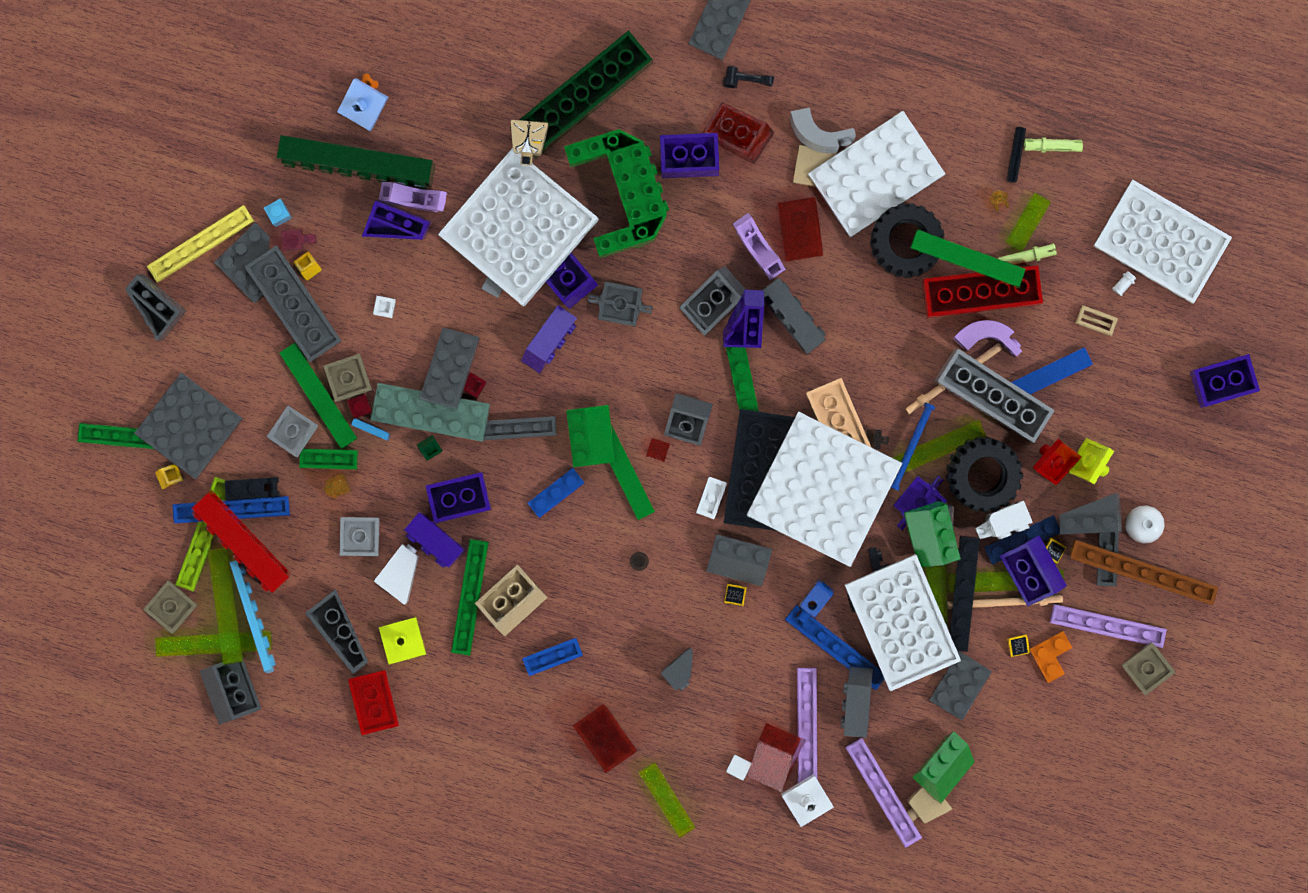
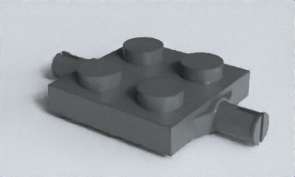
M605 282L604 290L600 296L589 294L588 302L599 304L598 320L636 327L637 317L640 312L652 314L653 306L642 305L641 296L643 289Z

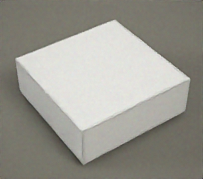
M376 296L373 315L393 318L396 299Z
M734 754L726 772L744 780L752 763Z

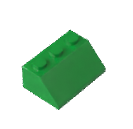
M609 405L566 410L573 467L616 462Z
M937 501L904 512L914 555H917L921 567L944 565L960 560L947 504Z
M954 731L944 737L912 776L940 804L975 762L968 744Z

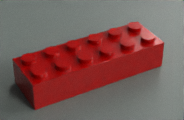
M1039 265L1022 267L1026 270L1020 287L1012 286L977 272L925 278L922 280L926 319L1043 304Z
M212 489L192 507L194 517L198 521L203 520L207 524L206 529L213 536L216 534L220 538L219 543L226 550L228 548L231 549L234 559L241 564L243 562L247 566L246 571L253 578L256 576L260 580L259 585L266 592L270 591L273 593L290 577L291 573Z

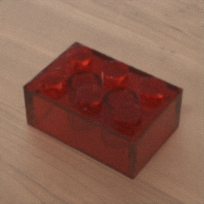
M605 702L573 724L574 729L605 773L638 751Z

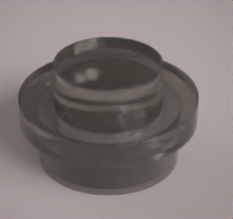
M635 552L632 554L630 565L634 570L642 571L647 568L649 559L645 553Z

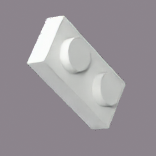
M709 477L696 513L715 519L727 483Z

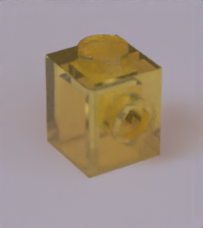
M343 473L325 481V492L332 499L352 492L346 475Z

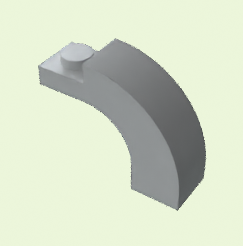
M810 108L795 110L790 113L789 119L796 137L805 146L814 151L837 153L839 145L847 146L855 140L854 128L838 132H825L819 129L812 119Z

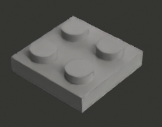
M288 405L267 435V438L295 457H298L318 425Z
M341 517L340 556H379L380 518Z

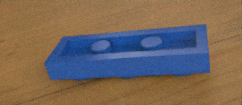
M572 468L529 501L528 504L540 518L582 486L584 481Z
M573 638L522 659L528 675L531 676L581 657L583 654L577 638Z

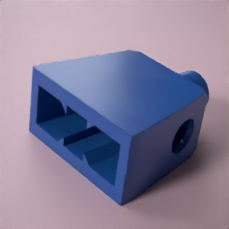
M818 578L800 602L801 610L796 617L804 623L811 615L816 617L832 597L834 590ZM815 601L817 604L811 607L809 602Z

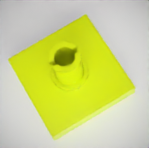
M1086 438L1077 452L1082 458L1069 473L1095 484L1099 476L1104 477L1108 474L1109 467L1106 464L1114 451L1107 446Z
M417 617L379 627L388 664L426 654Z

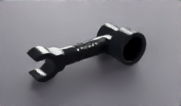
M727 66L722 86L737 88L738 80L773 87L774 77L739 73L737 67Z

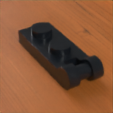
M279 477L225 481L226 500L279 497L280 491H278L277 487ZM264 484H270V491L264 492Z

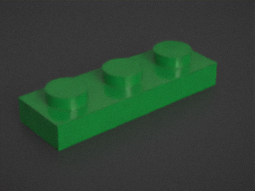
M303 449L300 453L299 468L358 470V450Z

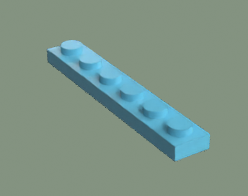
M237 561L230 562L264 672L267 674L274 672L275 659L272 654L269 655L267 649L270 647L267 636L264 637L262 629H264L261 618H257L256 611H258L256 601H252L250 593H253L250 583H246L244 577L247 575L244 564L240 565Z

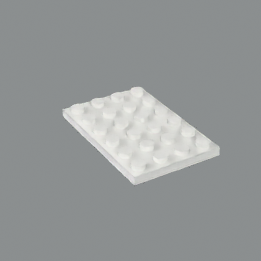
M902 111L808 173V175L851 238L878 220L889 208L902 204L943 177L945 172L904 111Z
M1131 180L1095 242L1094 247L1193 304L1232 237L1138 182Z
M916 554L845 584L889 691L961 661Z

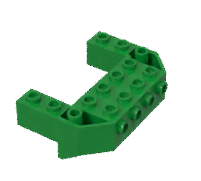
M620 129L564 146L570 168L607 157L628 218L629 227L593 238L599 258L601 259L635 247L637 249L655 242L667 218L666 212L669 211L667 201H662L660 195L664 192L661 183L656 182L654 176L658 174L655 164H651L649 157L652 156L649 146H645L642 140Z

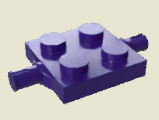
M917 476L894 503L893 506L903 516L902 520L896 525L902 531L907 526L904 512L937 501L943 503L948 501L937 490L944 481L940 476H937L931 484Z

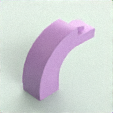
M382 182L378 201L411 209L437 212L444 210L447 192L417 189L394 182Z
M749 213L733 223L740 240L769 280L786 270L779 257L760 233Z
M984 320L974 322L963 328L953 337L965 351H968L977 341L990 338L1002 344L1014 358L1022 352L1020 343L1014 338L1012 340L1009 338L1014 331L996 321Z

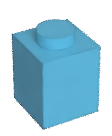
M281 199L264 207L275 227L292 219L290 212Z

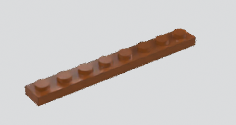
M1078 540L1073 541L1068 557L1069 559L1208 605L1214 604L1219 588Z

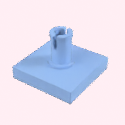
M355 78L337 112L371 131L389 97Z

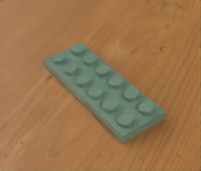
M382 383L377 384L371 421L483 442L491 404L460 399L456 410L420 400L422 391Z

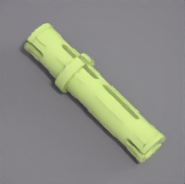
M1046 137L1041 139H1024V151L1033 150L1041 151V153L1046 151L1082 152L1083 149L1082 140L1047 139Z
M1052 243L1039 248L1035 246L1031 250L998 257V259L1017 265L1033 260L1037 262L1041 258L1057 255V252L1053 250L1056 247Z

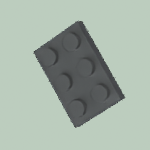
M958 651L961 661L948 667L929 701L963 720L992 671Z

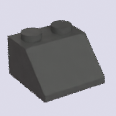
M676 393L664 435L701 446L713 404Z
M691 647L686 649L661 671V674L675 691L678 689L682 691L690 684L688 680L691 678L693 656Z

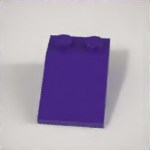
M572 253L567 256L546 281L568 309L572 308L598 286L597 282Z

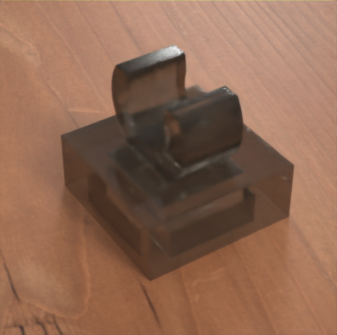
M867 430V439L871 448L881 449V444H888L889 437L882 436V430Z

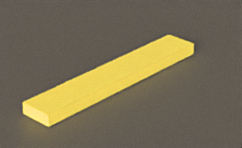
M242 205L147 265V268L158 283L255 221L246 207Z

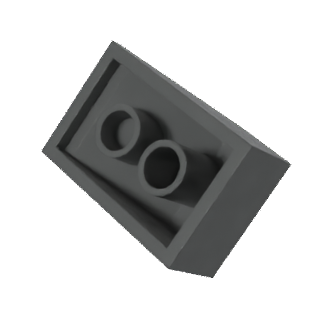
M724 266L712 274L679 308L705 336L734 311L746 289Z

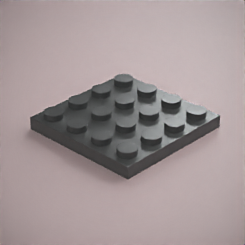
M180 373L134 434L197 480L243 418L183 373Z

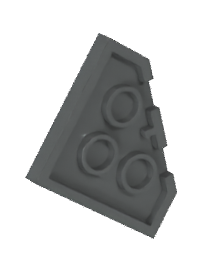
M256 222L214 262L255 304L264 295L245 266L267 252L270 245V237Z

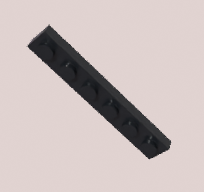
M960 536L958 550L960 560H957L949 632L957 651L968 652L979 537Z

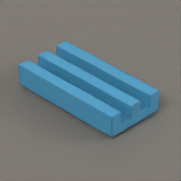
M353 419L351 424L387 441L391 436L390 433L358 419Z

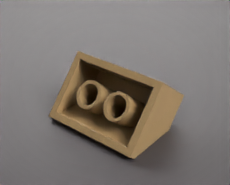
M517 564L475 604L495 628L506 636L548 597Z

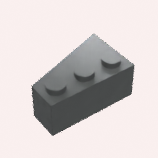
M137 274L125 289L137 310L140 311L145 319V323L153 332L156 341L164 340L186 313L182 306L144 274Z
M1114 493L1060 514V534L1122 532L1120 493Z
M850 666L848 683L844 682L843 694H847V700L843 699L842 711H846L845 717H841V728H844V736L867 738L873 668Z

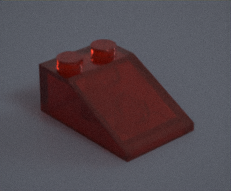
M721 102L702 133H718V144L755 165L773 136L774 131L766 122Z
M816 197L777 203L785 261L823 256Z
M766 723L758 741L747 777L783 792L805 739Z

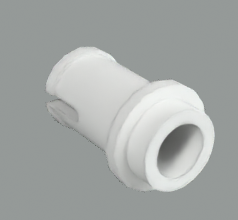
M1128 271L1126 274H1122L1123 277L1112 288L1119 296H1122L1131 284H1135L1136 277Z

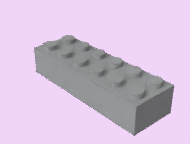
M953 349L934 380L942 387L1031 443H1035L1055 411L959 349Z

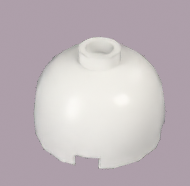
M1148 505L1132 509L1126 518L1125 527L1129 537L1143 544L1152 543L1162 535L1165 527L1162 514L1156 508Z

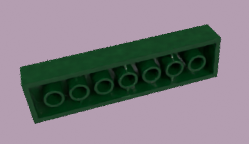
M628 30L520 118L519 121L548 123V131L542 150L543 154L652 65L653 59ZM533 155V158H534L535 160L539 157V156Z
M280 135L276 157L281 164H284V167L295 168L296 165L306 171L319 169L321 173L325 174L338 172L340 176L349 178L352 175H357L361 180L370 181V178H375L380 183L393 181L404 186L411 184L416 186L415 188L424 190H427V187L432 188L436 166L433 160L284 135Z

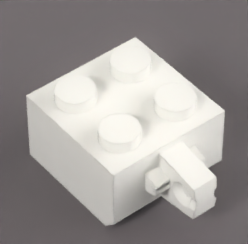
M1019 501L987 514L986 522L976 527L975 531L980 539L990 536L1003 539L1011 535L1010 531L1020 532L1029 528L1028 524L1032 523V519L1025 502Z

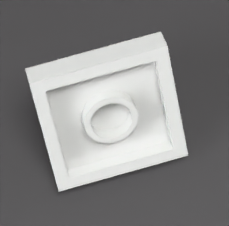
M814 774L781 793V796L801 827L833 808L832 803Z

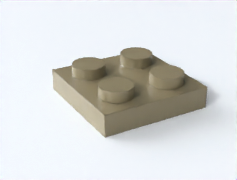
M361 354L323 366L335 402L372 391Z
M168 580L143 610L171 634H174L198 604Z
M1152 641L1121 664L1145 696L1176 673Z

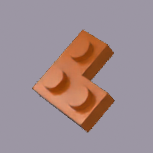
M1064 631L1029 649L1047 683L1065 674L1056 658L1072 648Z

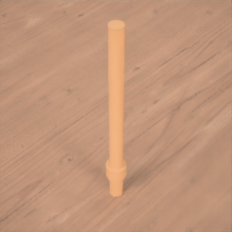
M997 343L975 360L982 364L1003 348ZM938 385L925 395H920L914 403L905 408L906 412L910 415L918 408L924 407L925 402L929 403L931 399L946 388Z
M1052 595L1035 604L1045 606L1048 603H1063V596ZM1022 597L973 600L972 608L1026 605ZM953 601L947 602V609H952Z

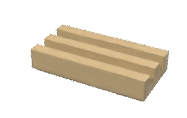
M1082 305L1075 324L1111 337L1118 318ZM1084 311H1086L1094 315L1103 317L1105 319L1111 320L1113 322L1112 324H1109L1107 322L1087 316L1083 313ZM1083 318L1091 322L1100 324L1102 326L1110 328V330L1108 331L1100 327L1091 325L1089 323L1081 321V319Z

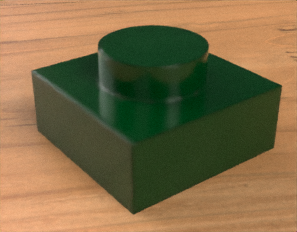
M433 435L417 444L426 461L443 452Z

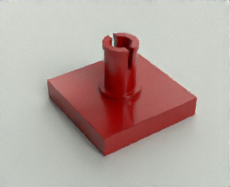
M1057 439L1051 447L1045 444L1040 448L1039 452L1043 456L1036 462L1033 468L1036 472L1057 485L1082 456L1060 439Z

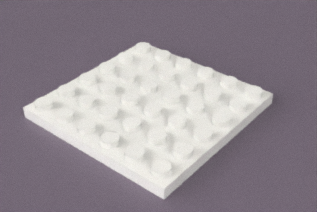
M512 148L438 235L524 307L599 219L535 165H520L521 154H514Z
M798 412L747 516L851 567L902 463Z

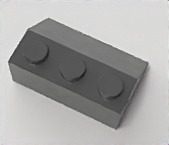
M716 534L706 572L762 586L772 549Z
M242 655L200 670L219 725L261 710Z

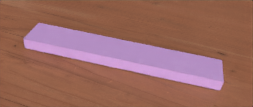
M1053 604L1049 622L1142 644H1148L1152 641L1156 647L1163 648L1167 629L1056 604Z
M797 668L798 783L812 774L817 779V668Z
M860 738L845 747L905 848L922 838L864 740Z

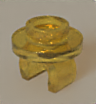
M1001 190L992 193L989 200L997 212L999 211L998 206L1000 203H1004L1006 208L1009 207L1007 201L1008 193Z

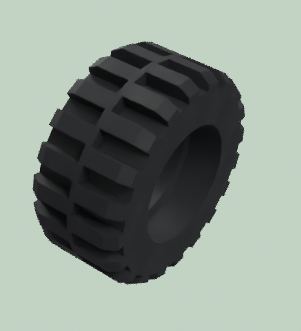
M914 203L898 204L884 212L874 224L870 240L871 253L876 258V263L879 267L882 266L885 272L894 274L895 277L899 278L917 277L929 271L937 263L938 258L922 252L914 258H901L892 251L889 238L896 226L903 223H911L918 226L923 232L944 239V229L940 226V220L934 217L935 214L932 211H927L926 207L922 205L919 207Z
M975 437L972 441H965V445L962 447L959 445L955 449L957 451L955 455L951 454L949 458L951 460L950 465L947 464L946 468L948 471L946 480L949 482L948 487L954 494V497L974 511L989 512V510H993L995 512L1000 510L1001 506L1006 507L1009 505L1008 501L1011 498L1013 500L1016 498L1015 492L1017 489L1020 490L1022 486L1020 484V479H1023V473L1020 470L1022 464L1018 461L1017 454L1006 444L990 437ZM991 457L1000 465V479L991 490L978 492L968 483V471L971 465L979 458Z

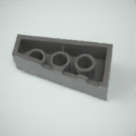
M778 278L764 289V302L807 355L826 340L824 338L826 334L820 326L816 327L812 322L814 319L810 313L802 309V304L796 296L793 297L787 284Z
M335 589L305 614L354 675L368 663V660Z

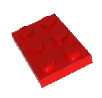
M386 670L348 679L361 735L400 726Z

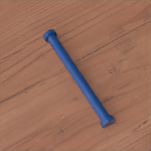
M926 402L924 404V411L901 460L902 465L890 487L896 491L900 489L899 484L932 410H935V406Z

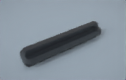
M1016 127L1007 174V182L1016 183L1018 179L1026 128Z

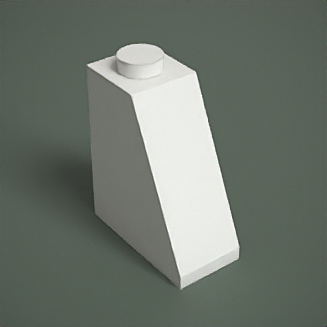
M402 544L374 580V582L404 605L409 601L419 558L416 554L417 550L410 544L407 546Z

